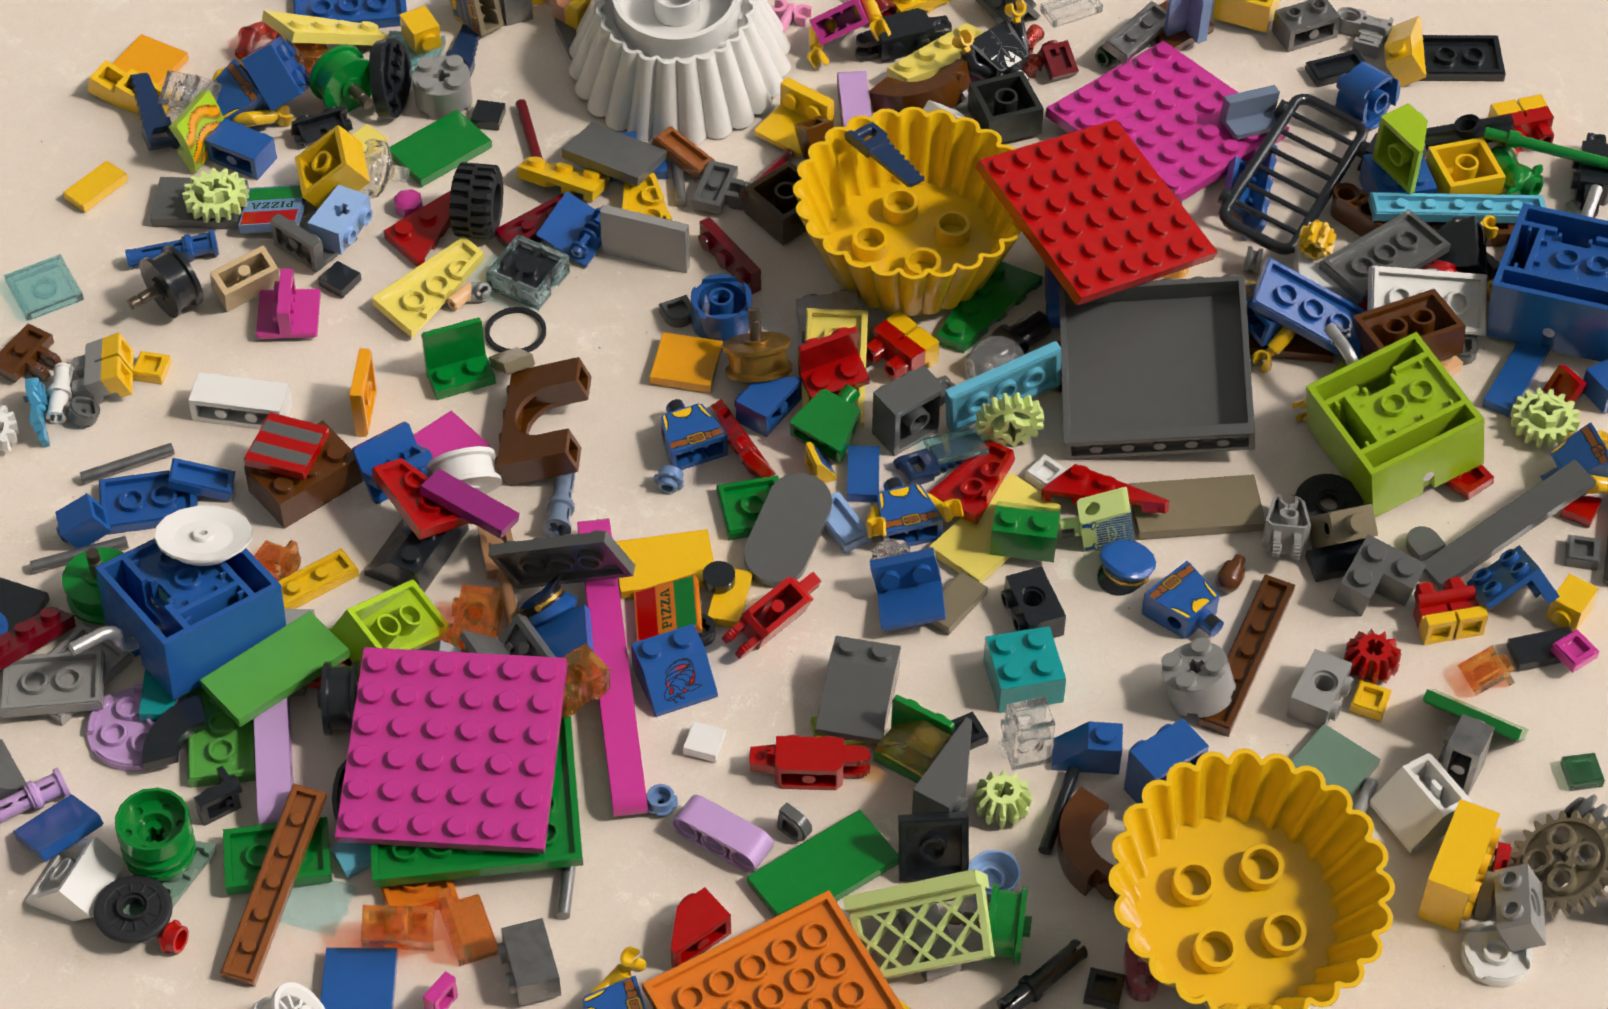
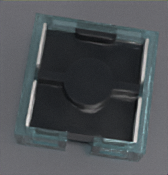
M517 234L487 270L486 281L490 284L493 292L540 310L551 296V287H558L570 273L569 255Z

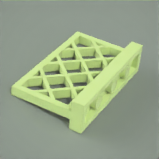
M976 869L843 897L845 911L850 912L851 925L862 943L868 944L866 949L869 954L875 949L886 958L879 969L885 979L995 957L985 890L989 889L988 875ZM976 896L978 909L969 920L959 913L957 909L965 898ZM954 900L951 906L946 903L948 901ZM941 904L948 911L936 927L925 919L924 916L932 905ZM920 908L918 913L913 909ZM906 910L914 916V919L906 931L902 933L891 923L900 911ZM888 914L885 919L881 917V915ZM953 915L967 924L956 941L943 932ZM874 917L882 924L870 940L863 935L861 920ZM920 922L933 930V933L923 947L910 939ZM887 929H890L900 937L890 954L877 945ZM974 929L982 936L983 950L969 952L962 944ZM941 936L952 944V947L944 958L936 959L928 952L938 937ZM908 943L918 950L919 953L911 965L904 966L896 960V957L905 944ZM958 950H960L962 953H964V954H961V955H956V953L958 952ZM925 957H927L929 960H931V961L922 962ZM892 963L897 966L896 968L889 969Z

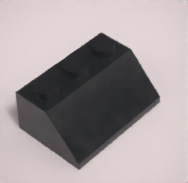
M402 518L368 565L364 574L367 577L393 587L414 579L425 593L469 530V526L466 524L419 540Z

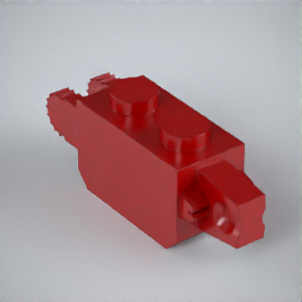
M814 572L800 582L795 577L793 579L787 577L742 614L738 623L728 630L721 639L725 644H728L741 633L748 638V641L743 643L735 653L739 659L755 648L759 650L806 612L808 606L814 600L810 594L820 586L822 581Z
M776 736V744L750 747L749 768L753 772L775 775V784L781 789L836 791L843 785V778H864V776L870 774V763L868 762H870L871 754L865 746L844 745V738L832 736Z

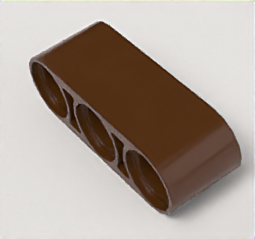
M1344 182L1335 186L1330 214L1336 221L1360 237L1388 222L1373 221L1368 203V193L1352 183Z

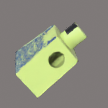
M1127 487L1081 498L1077 501L1079 517L1060 519L1062 537L1068 538L1082 535L1084 550L1087 552L1100 551L1105 544L1114 540L1126 539L1135 541Z

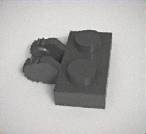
M710 160L692 197V208L719 215L724 204L728 205L731 209L745 210V200L742 198L741 193L751 183L736 179L738 166Z

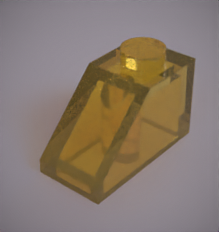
M924 720L897 723L893 725L877 744L876 751L923 777L952 736Z

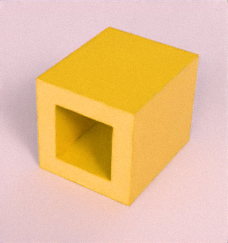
M425 5L399 14L402 36L416 56L442 47L440 25Z
M1569 573L1556 591L1560 597L1550 603L1546 619L1562 628L1570 626L1572 632L1575 631L1592 610L1599 588Z

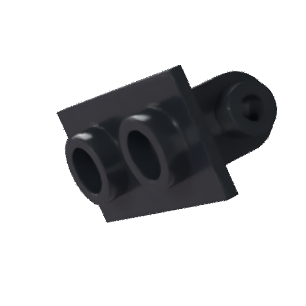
M333 106L313 116L305 114L297 117L295 121L291 122V135H294L296 145H303V147L312 145L322 137L321 131L325 130L328 133L337 125L347 132L353 130L350 119H347V106L340 108Z

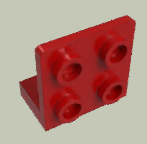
M856 326L839 328L833 331L831 335L820 339H808L798 347V374L802 378V383L810 400L821 389H827L838 395L846 384L855 389L870 384V378L858 353L859 332Z

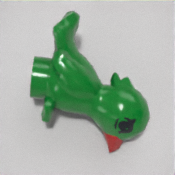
M1499 144L1490 149L1506 176L1504 183L1506 191L1501 195L1540 194L1543 187V176L1540 175L1543 172V165H1535L1531 169L1520 164L1517 159L1520 147L1516 150Z

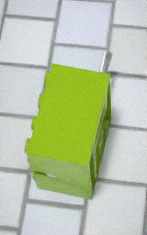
M1330 323L1324 328L1325 333L1344 357L1347 366L1306 386L1308 429L1340 474L1352 482L1362 497L1364 505L1372 504L1375 517L1423 494V487L1432 484L1435 488L1484 464L1485 419L1417 332L1358 360L1354 349L1334 323Z

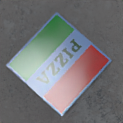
M300 185L249 188L247 207L243 208L238 225L241 234L272 232L270 219L278 213L288 220H294L300 226L307 201L302 197Z

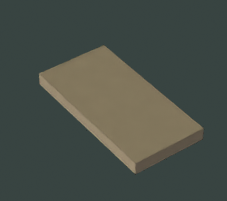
M1254 474L1129 483L1131 486L1169 500V509L1165 514L1142 512V505L1131 504L1138 540L1264 531L1266 521Z

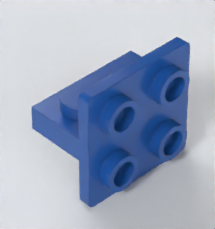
M405 421L352 448L372 502L375 504L387 500L388 497L372 477L373 467L402 458L429 477L426 465L433 459L429 449L417 444L410 424Z

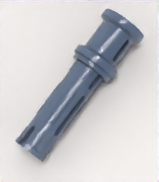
M576 473L555 477L553 495L546 504L548 518L543 522V530L550 537L571 533L572 524L570 523V516L573 515L575 510L572 493Z

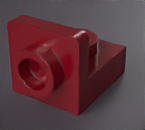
M1050 40L1045 42L1035 56L1037 62L1043 61L1050 81L1074 76L1079 72L1068 40L1061 42Z

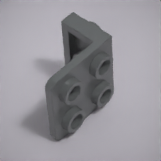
M516 614L498 639L463 630L459 636L465 645L464 649L467 653L556 657L528 618Z

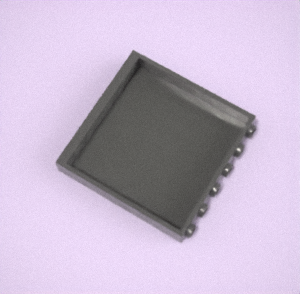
M1229 274L1222 277L1206 278L1196 276L1189 279L1164 278L1149 281L1080 305H1076L1063 286H1059L1063 432L1066 460L1255 450L1245 275L1235 276Z

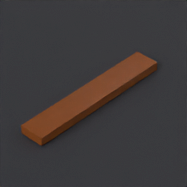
M292 784L220 971L221 978L253 987L256 986L325 804L326 792Z

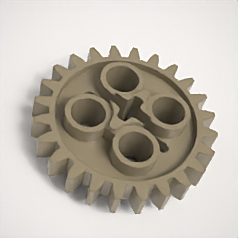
M1562 810L1557 820H1554L1550 814H1547L1546 824L1544 825L1535 820L1534 827L1536 830L1530 832L1524 829L1522 832L1527 839L1514 842L1519 852L1511 853L1510 858L1514 863L1507 867L1529 864L1543 886L1544 912L1547 909L1551 917L1555 918L1559 909L1562 910L1566 917H1569L1571 909L1575 907L1580 914H1583V904L1588 902L1595 908L1597 904L1594 898L1597 895L1603 898L1608 897L1604 890L1605 886H1608V827H1606L1602 819L1595 821L1591 813H1587L1582 818L1578 810H1574L1571 817L1568 818Z

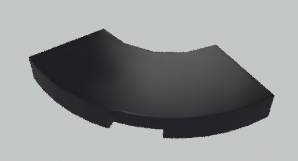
M201 694L175 704L153 724L146 736L142 749V764L145 770L178 763L179 751L184 742L195 732L207 728Z

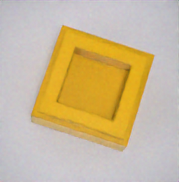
M140 351L133 367V381L162 385L172 363L170 355Z
M1360 680L1349 712L1381 722L1392 690Z

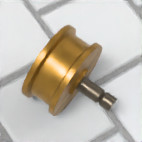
M749 308L747 310L748 319L750 320L749 333L733 336L723 342V351L728 354L729 365L725 368L726 377L738 382H765L787 376L793 370L792 362L787 359V349L791 345L790 337L778 332H762L761 320H759L761 318L760 308Z

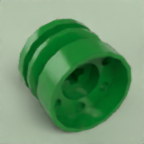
M158 787L148 788L130 795L119 806L115 815V830L118 842L120 843L123 861L132 874L150 877L157 881H166L182 874L192 864L196 854V839L193 827L191 826L189 809L182 797L172 790Z

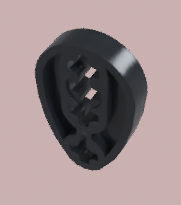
M398 39L378 40L373 44L369 56L372 99L376 113L381 120L395 119L402 113L409 96L412 78L411 60L405 46Z

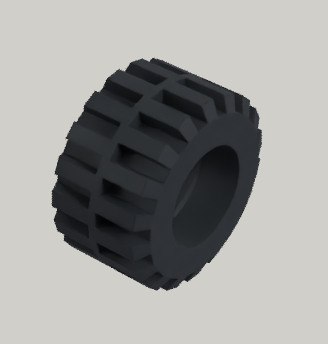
M461 162L458 165L452 180L449 202L450 224L455 236L480 239L494 238L496 234L495 229L499 227L504 195L503 177L498 165Z

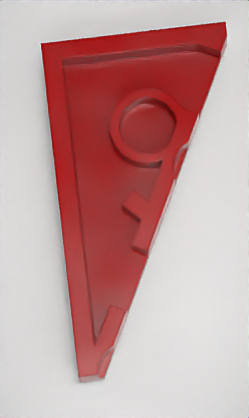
M450 191L383 230L384 238L416 267L425 262V257L431 249L435 250L439 238L444 236L451 225L449 216Z
M720 399L713 403L711 407L729 437L727 440L729 446L743 459L742 464L752 476L758 473L762 478L776 475L725 402Z
M1077 464L1071 466L1041 489L1042 501L1051 502L1053 496L1071 497L1072 504L1077 505V501L1081 498L1127 487L1129 503L1142 505V512L1165 514L1169 509V500Z

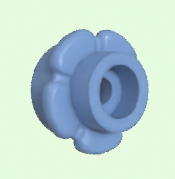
M661 466L658 474L654 475V482L658 484V488L662 492L675 493L676 490H681L684 487V473L675 466Z
M654 785L646 794L647 807L650 814L655 813L661 817L667 816L678 805V798L668 785Z

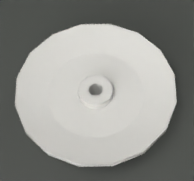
M194 506L180 509L166 516L156 526L154 538L160 551L171 558L194 566H210L222 563L242 552L251 542L252 526L246 517L235 510L219 506Z

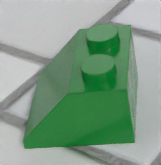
M997 501L991 533L990 554L1054 563L1061 509Z

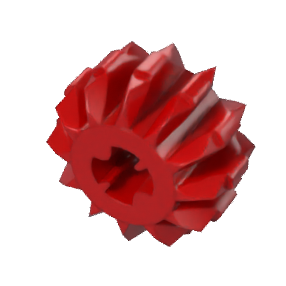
M1372 628L1367 635L1358 631L1355 638H1350L1347 642L1344 660L1352 663L1350 675H1359V681L1367 679L1372 684H1376L1378 680L1387 683L1390 677L1395 676L1398 672L1400 665L1401 649L1397 648L1396 639H1386L1385 631L1380 635L1375 634Z

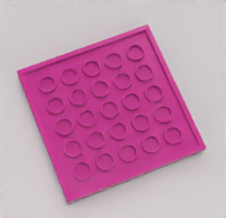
M1165 41L1156 44L1130 59L1126 64H1121L1048 106L1045 117L1067 133L1117 119L1169 189H1174L1175 194L1181 195V201L1226 175L1229 161L1235 156H1238L1245 162L1249 161L1268 134L1255 135L1239 140L1234 139L1219 117L1224 96L1239 92ZM1286 126L1284 130L1289 132V127ZM1280 135V137L1278 138V140L1276 141V143L1280 142L1281 140L1285 139L1286 137L1283 136V135Z
M364 647L335 833L337 842L545 854L568 666L567 659L559 657Z

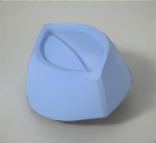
M986 850L979 853L972 859L968 870L976 869L988 875L989 889H985L987 901H991L993 883H998L999 889L1013 891L1021 875L1020 867L1014 855L999 850Z

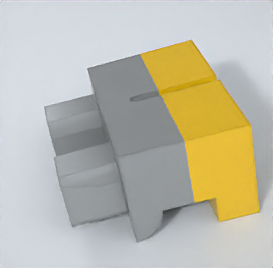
M119 332L87 343L85 354L73 358L74 371L80 377V379L72 381V391L76 396H93L98 404H101L104 401V396L117 392L121 398L132 395L134 350Z

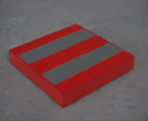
M270 412L244 457L245 466L305 481L330 435L329 427Z

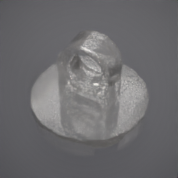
M373 138L367 140L365 144L368 147L364 152L370 182L359 192L367 194L373 199L379 197L384 191L388 180L408 183L410 168L391 164V150L388 143Z
M1003 336L984 338L975 343L969 357L966 359V376L969 380L1023 356L1024 353L1021 347L1009 338Z

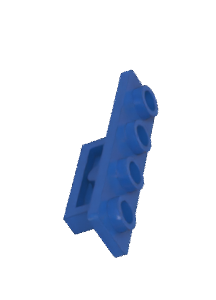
M1269 152L1262 165L1274 170L1277 162L1276 155ZM1238 156L1229 161L1224 186L1229 189L1233 188L1248 165ZM1258 170L1251 183L1270 192L1273 177ZM1246 188L1239 201L1267 214L1270 204L1269 198ZM1236 205L1232 210L1244 218L1243 224L1259 232L1264 230L1267 221Z

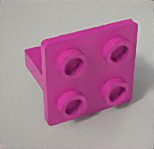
M293 268L280 269V279L274 282V290L260 291L256 326L257 338L317 337L321 301L320 289H296Z

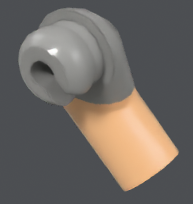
M467 282L449 296L446 302L452 310L456 311L466 302H484L488 300L492 288L487 282Z

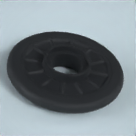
M1335 474L1314 475L1301 483L1295 493V496L1305 501L1309 517L1364 505L1362 497L1352 482ZM1330 498L1337 503L1338 507L1329 510L1324 508L1320 501ZM1325 522V525H1324L1325 533L1329 535V534H1330L1329 526H1328V524Z
M140 875L126 876L111 882L100 892L94 905V920L99 930L111 940L126 944L140 943L152 939L165 928L172 915L173 903L168 890L157 880ZM131 903H138L143 906V910L137 915L131 916L123 912L124 908Z

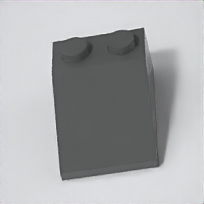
M835 636L815 734L882 745L899 676L901 646Z
M965 718L914 787L912 814L962 812L966 810L969 802L966 799L972 730L971 719Z

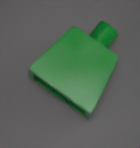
M847 384L844 385L838 395L827 389H821L790 420V435L804 444L807 442L813 443L828 458L841 464L861 421L860 409L854 405L860 393L854 387Z

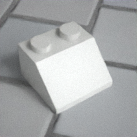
M96 836L78 841L54 856L25 902L31 907L72 922L94 917V905L98 895L111 882L121 878L119 872L125 862Z

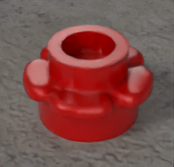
M179 920L169 922L157 935V943L160 944L161 951H164L165 954L170 952L179 954L182 952L188 941L189 930L186 926L181 925Z

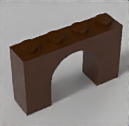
M579 357L530 367L511 374L510 384L506 390L507 402L506 408L503 410L502 432L499 434L498 456L495 458V468L509 486L578 472L582 447L569 428L537 435H529V432L535 421L545 412L555 407L589 400L592 376Z

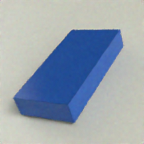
M848 446L847 501L877 502V494L879 493L880 446Z
M172 458L166 488L230 502L236 471Z

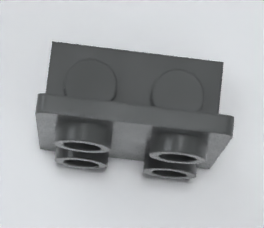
M317 208L301 219L300 226L294 220H288L279 213L270 219L274 245L314 271L318 272L339 255L324 249L321 239L316 234L309 233L307 222L316 213Z

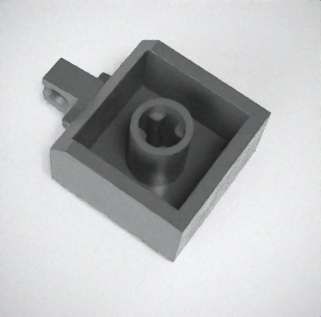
M922 365L913 371L906 372L897 380L880 386L873 392L872 434L893 456H896L938 433L940 406L945 403V390L955 386V384L946 375L936 378Z

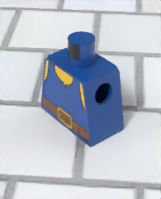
M675 399L666 405L667 413L663 414L660 418L661 435L669 465L684 470L728 456L727 434L703 404L697 403L685 407L682 400Z
M1185 561L1144 593L1141 614L1181 638H1188L1199 628L1210 637H1214L1224 625V622L1216 616L1219 603L1218 593L1188 561Z

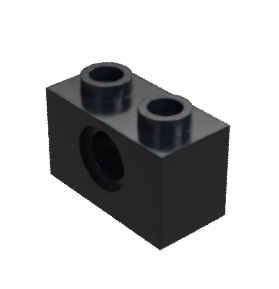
M1043 567L1005 576L1004 590L1001 591V599L1005 609H1010L1012 612L1015 631L1050 626L1053 638L1063 636L1066 614Z

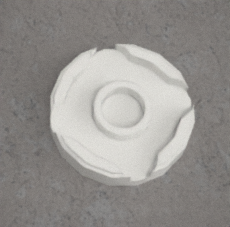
M1485 921L1474 925L1464 937L1460 948L1461 962L1467 973L1476 981L1490 987L1505 988L1518 984L1527 976L1533 961L1532 948L1514 952L1510 950L1497 931V921Z

